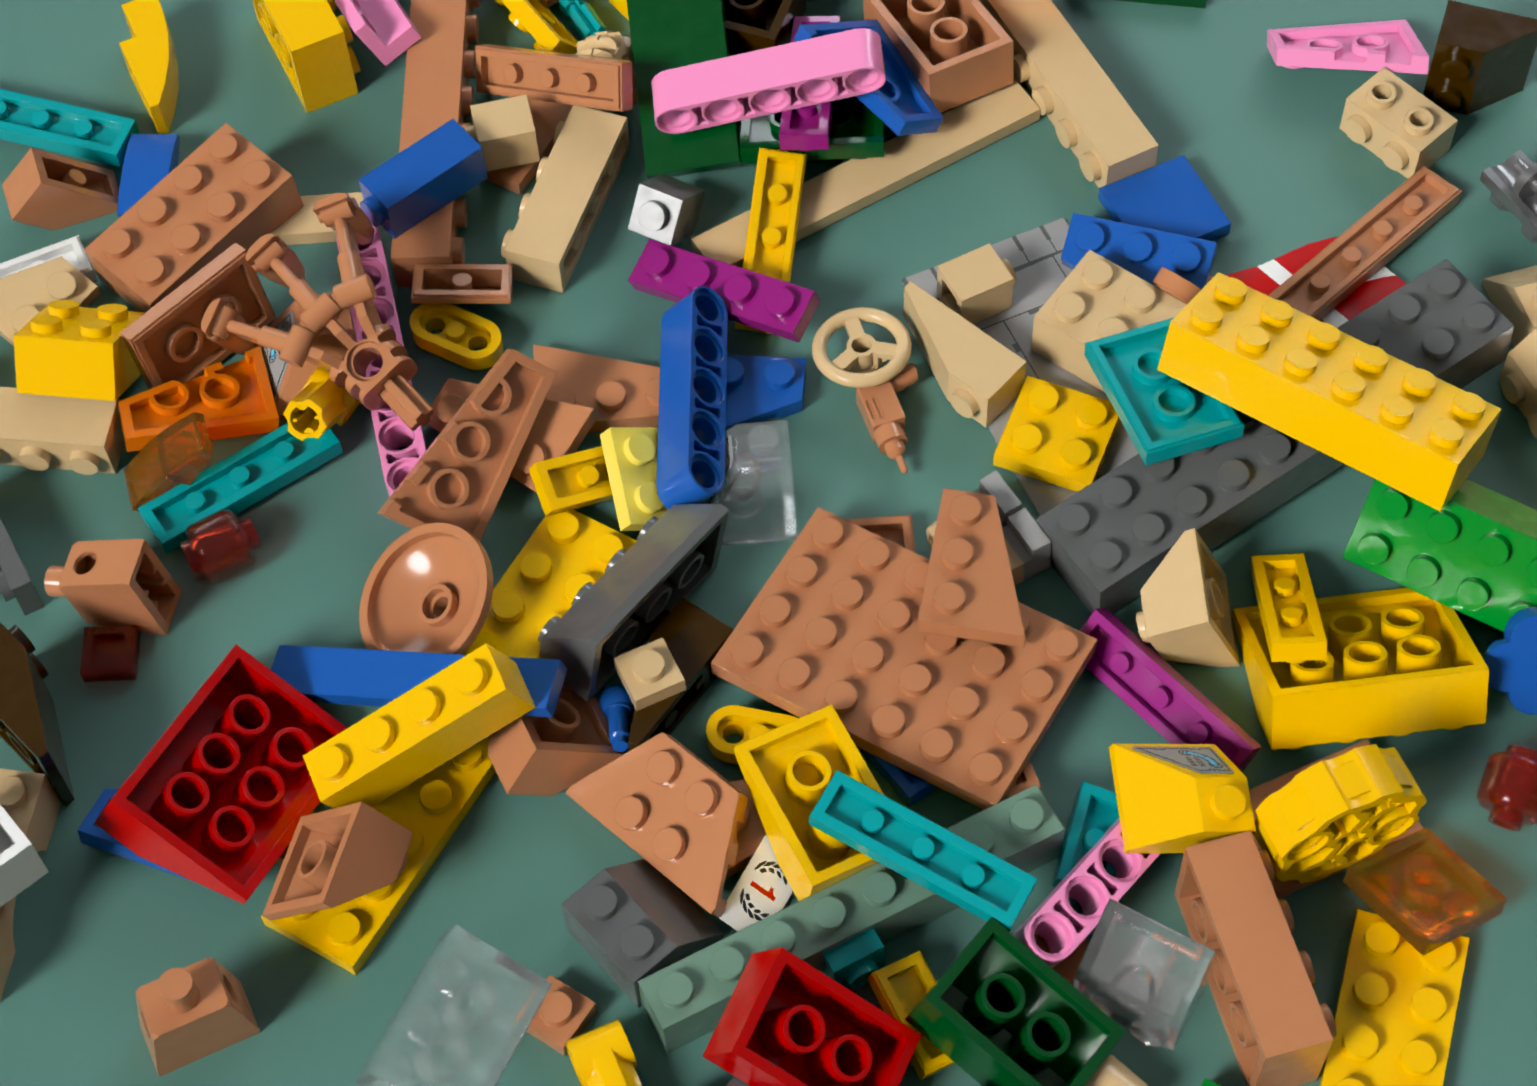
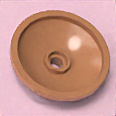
M429 523L409 530L389 545L374 564L362 592L359 623L366 648L369 650L463 654L482 629L493 595L491 562L479 540L458 526L449 523Z

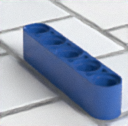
M699 286L670 307L662 316L656 488L661 502L667 509L673 504H702L720 492L725 482L728 314L727 307L720 295L712 288L706 286Z

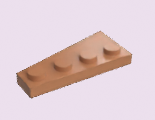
M506 349L377 514L410 530L429 523H449L471 533L480 542L557 371L514 349Z

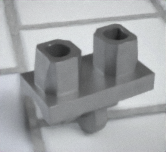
M1519 150L1502 164L1483 170L1480 181L1491 191L1489 200L1499 210L1510 211L1522 223L1520 232L1531 243H1537V163H1533Z

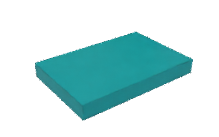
M1173 318L1085 343L1084 355L1145 466L1242 438L1244 432V424L1234 408L1157 370L1169 324Z

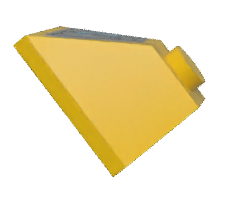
M1113 743L1109 746L1125 854L1184 853L1185 847L1251 830L1252 834L1256 832L1247 777L1215 744Z

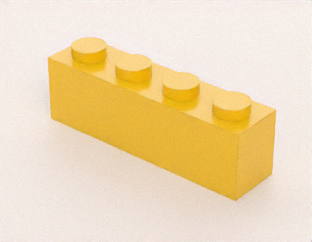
M485 643L303 755L321 803L337 808L362 801L373 807L536 707L517 663Z

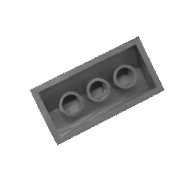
M673 504L659 519L655 516L649 519L641 529L637 542L628 551L620 549L607 564L605 574L595 584L592 582L586 583L576 594L572 607L561 618L556 615L545 624L538 637V641L541 643L539 659L561 660L567 668L563 684L588 702L617 672L613 658L642 646L650 638V630L657 617L665 610L671 611L682 597L687 599L717 568L729 509L722 504Z

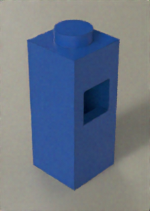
M451 119L358 179L363 196L360 208L365 212L374 227L381 225L395 239L488 178L483 148L454 119Z

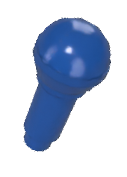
M616 684L604 690L600 696L599 706L608 719L609 741L612 744L613 750L624 752L628 749L630 717L635 707L624 685Z

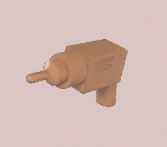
M913 362L907 364L897 376L888 382L874 387L856 388V403L873 443L877 444L881 453L887 454L889 459L897 461L903 474L908 472L903 458L906 453L905 445L908 442L905 434L906 415L896 394L918 382V374Z

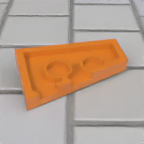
M261 346L245 351V359L227 366L217 362L204 367V375L184 383L171 380L118 401L119 417L127 452L270 433L279 428V416Z

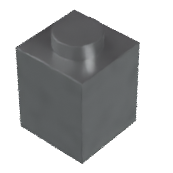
M665 174L639 183L628 229L670 246L694 235L705 190Z

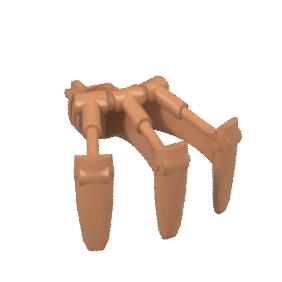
M333 193L325 196L314 204L313 211L316 213L320 223L324 222L326 227H331L336 231L340 250L337 260L342 283L334 285L333 292L330 294L324 292L319 297L306 282L305 268L296 254L279 236L271 233L265 234L248 249L246 261L257 273L259 272L267 279L290 288L289 294L304 310L299 316L301 319L298 325L293 324L290 332L269 326H263L262 328L252 326L234 309V305L218 298L208 305L201 321V329L207 335V339L240 355H245V351L261 345L280 351L278 357L280 360L298 368H302L306 361L330 371V379L335 385L345 387L347 392L353 398L360 400L367 409L378 410L387 403L412 431H415L420 425L424 427L431 421L429 417L435 410L408 382L416 375L418 367L408 357V352L402 344L396 341V333L389 325L381 323L373 298L377 297L376 290L370 276L364 273L357 244L359 243L364 246L372 243L375 230L354 197L351 198L347 193ZM354 306L357 318L367 339L357 341L335 317L344 309ZM325 327L348 349L344 361L323 350L312 347L316 335ZM382 358L383 364L380 371L372 377H366L368 365L373 360Z

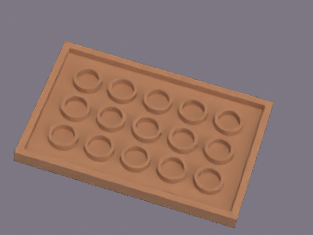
M818 507L712 660V674L799 718L832 704L857 747L983 810L1005 800L1095 653L1098 639L1020 602L1018 604L1025 632L1024 648L917 631L918 617L930 559Z

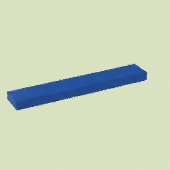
M279 645L271 671L314 703L383 707L466 655ZM509 657L517 663L536 707L523 716L553 718L566 676V666L561 660Z

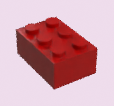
M783 947L751 954L706 1047L703 1057L750 1086H899L921 1035Z

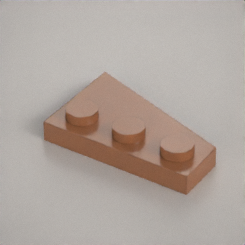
M533 344L534 360L557 371L545 398L594 408L600 413L588 433L604 432L610 427H658L660 367Z

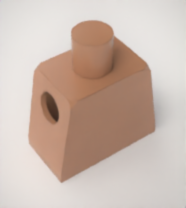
M145 539L78 541L72 545L65 566H50L44 578V587L47 595L66 597L84 621L92 625L157 635H167L182 592Z
M205 958L184 968L175 967L168 969L159 979L140 986L135 991L139 1025L159 1077L261 1032L241 981L214 958Z

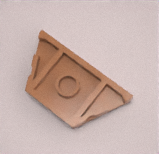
M664 732L659 733L569 786L565 793L707 912L717 917L723 915L727 905V900L722 899L728 866H735L739 846L737 832L744 822L748 796L675 738Z

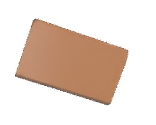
M415 264L412 303L511 304L514 295L513 264Z

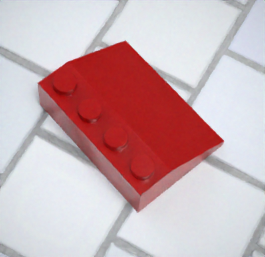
M235 644L111 798L94 824L139 857L245 904L290 844L300 817L312 814L320 803L303 755L344 731L347 727Z

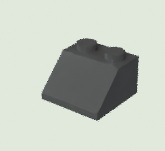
M645 859L603 869L561 903L567 931L638 1008L642 1006L638 987L639 980L723 938V932L679 887Z

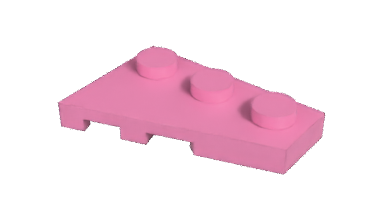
M1406 19L1267 30V49L1276 66H1283L1289 69L1307 67L1377 72L1385 67L1395 73L1428 74L1429 55Z

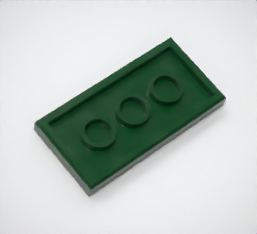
M627 0L645 168L648 179L661 174L673 177L742 166L737 122L686 133L669 134L660 131L655 126L651 84L654 76L665 70L730 56L723 0Z

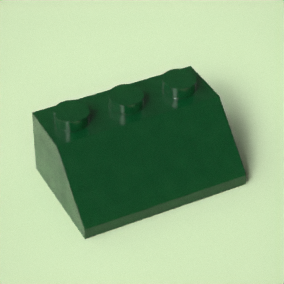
M990 917L905 1019L982 1086H1085L1126 1032V1030L993 917Z

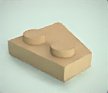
M62 256L0 278V335L14 346L13 335L40 313L50 302L73 300L79 303V307L87 308L100 294L99 288Z

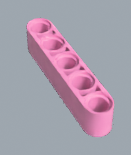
M851 29L662 71L654 76L651 81L655 126L664 133L680 134L874 92L886 82L881 38L872 29Z
M1118 818L1019 926L1013 935L1053 968L1072 954L1161 853L1125 854L1121 824ZM1102 861L1112 864L1116 870V877L1107 873ZM1069 897L1078 901L1082 907L1083 915L1074 911L1070 905ZM1034 934L1040 935L1045 939L1049 946V953L1039 948Z

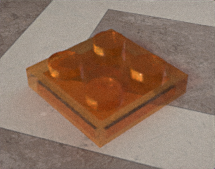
M1427 827L1350 865L1343 880L1353 892L1423 956L1500 915L1507 901V898Z

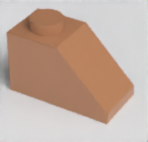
M32 147L2 184L11 219L26 225L55 231L117 212L119 187L113 170Z

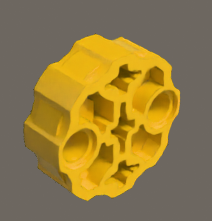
M1377 744L1353 748L1343 755L1329 760H1322L1296 774L1280 790L1269 795L1255 810L1257 814L1255 821L1256 832L1253 834L1260 847L1265 848L1268 852L1273 870L1281 882L1287 880H1299L1300 883L1312 882L1323 879L1338 870L1355 866L1379 853L1385 845L1405 834L1420 819L1418 813L1427 801L1395 747L1383 749L1378 748Z

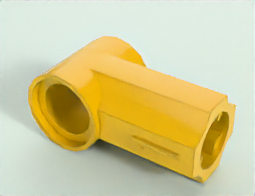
M321 367L314 371L302 391L290 401L283 413L287 419L288 432L301 441L307 438L320 439L335 423L342 426L360 404V400L353 398L345 387L336 386L330 379V371Z
M618 1019L565 1041L568 1055L581 1086H642L635 1070L637 1062Z

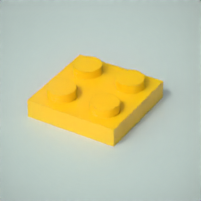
M1027 375L995 450L993 466L1079 492L1096 481L1120 418L1108 400Z

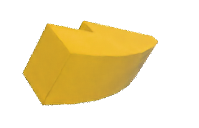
M133 0L121 5L132 38L120 42L119 45L128 72L158 134H169L176 111L179 91L178 63L174 43L159 0Z

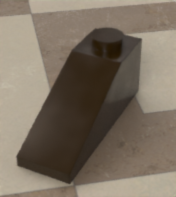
M683 597L671 611L665 610L657 617L650 630L649 643L663 637L685 679L686 690L639 711L634 710L628 739L629 751L661 732L670 735L718 677L711 672V662L734 629Z

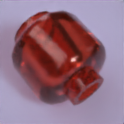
M229 509L220 510L187 526L185 530L187 540L180 543L196 579L205 577L212 584H220L252 569L256 563L253 548L262 545L250 518L247 517L239 521L236 514Z
M1509 745L1506 751L1496 752L1488 758L1476 791V798L1478 803L1490 812L1488 821L1492 824L1511 831H1520L1522 824H1537V751L1522 746Z

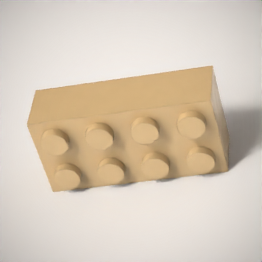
M1089 250L1034 316L1031 351L1105 393L1084 355L1085 343L1174 318L1187 304Z

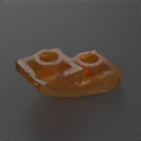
M194 412L166 428L143 447L126 467L124 474L132 511H138V508L169 491L172 482L191 485L203 466L208 465L213 454V440L208 436L203 414Z

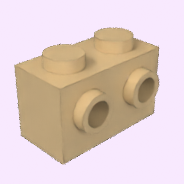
M1383 67L1346 98L1339 129L1344 131L1353 142L1361 144L1379 157L1387 167L1398 171L1408 179L1421 167H1431L1450 150L1458 120Z

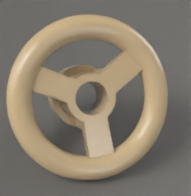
M869 307L851 308L831 316L819 327L812 343V356L819 371L831 381L852 388L874 387L893 379L908 363L912 350L911 338L904 324L888 312ZM861 322L875 323L885 327L894 336L896 344L876 341L871 335L865 334ZM845 326L849 336L847 349L831 361L827 354L828 341L838 329ZM891 360L888 364H886L883 367V362Z

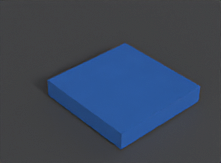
M1184 155L1099 188L1098 199L1113 221L1209 241L1230 233L1231 222Z

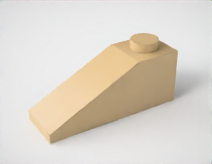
M910 281L904 287L903 317L947 401L951 403L955 411L961 416L973 418L986 428L1020 394L1025 382L1027 361Z

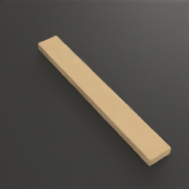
M1014 78V83L961 104L941 114L944 119L937 132L897 136L884 143V157L853 158L804 182L796 242L1040 120L1041 109ZM750 210L691 238L692 250L696 254L742 268Z

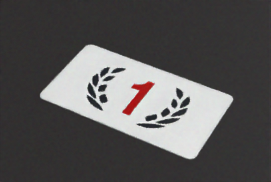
M767 834L762 839L729 895L725 912L719 917V919L736 931H740L783 910L793 892L778 865Z

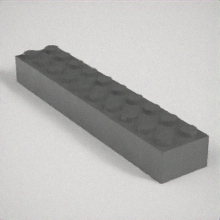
M1445 259L1345 322L1338 329L1369 345L1377 346L1387 354L1416 368L1427 370L1435 377L1461 389L1506 360L1514 325L1450 261ZM1236 410L1244 424L1242 438L1145 466L1140 455L1137 454L1039 516L1037 524L1051 541V567L1091 614L1098 608H1106L1110 613L1114 614L1141 596V588L1184 531L1195 528L1211 551L1344 465V463Z

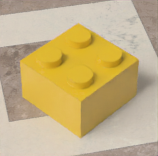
M73 300L50 302L40 313L13 335L17 393L116 401L141 375L120 332L145 312L128 311V307L122 304H105L97 308L79 307V303Z

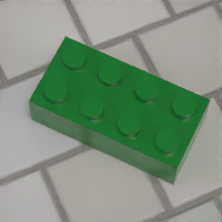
M1376 479L1374 480L1342 558L1504 632L1508 620L1516 612L1528 607H1537V510L1465 479L1440 512Z

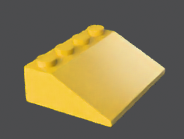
M1406 587L1316 598L1327 638V660H1309L1300 664L1271 662L1258 606L1233 609L1232 618L1257 717L1271 750H1295L1304 746L1333 742L1351 743L1358 739L1389 735L1405 736L1413 732L1437 729L1456 730L1464 726L1486 723L1489 668L1455 610Z

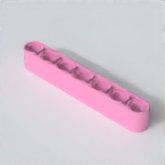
M373 226L375 232L372 243L364 246L357 243L364 273L370 276L376 290L377 297L373 298L381 323L387 324L396 333V341L405 348L380 231L378 227ZM336 237L337 246H338V251H339V254H340L339 245H338V239H337V237ZM352 306L350 311L356 340L367 339L357 318L355 308ZM382 358L375 359L368 365L366 377H372L380 371L383 364ZM385 403L380 409L370 411L388 496L390 497L426 452V445L422 426L420 425L415 431H412ZM401 447H408V448L403 449V450H396V449L401 448Z

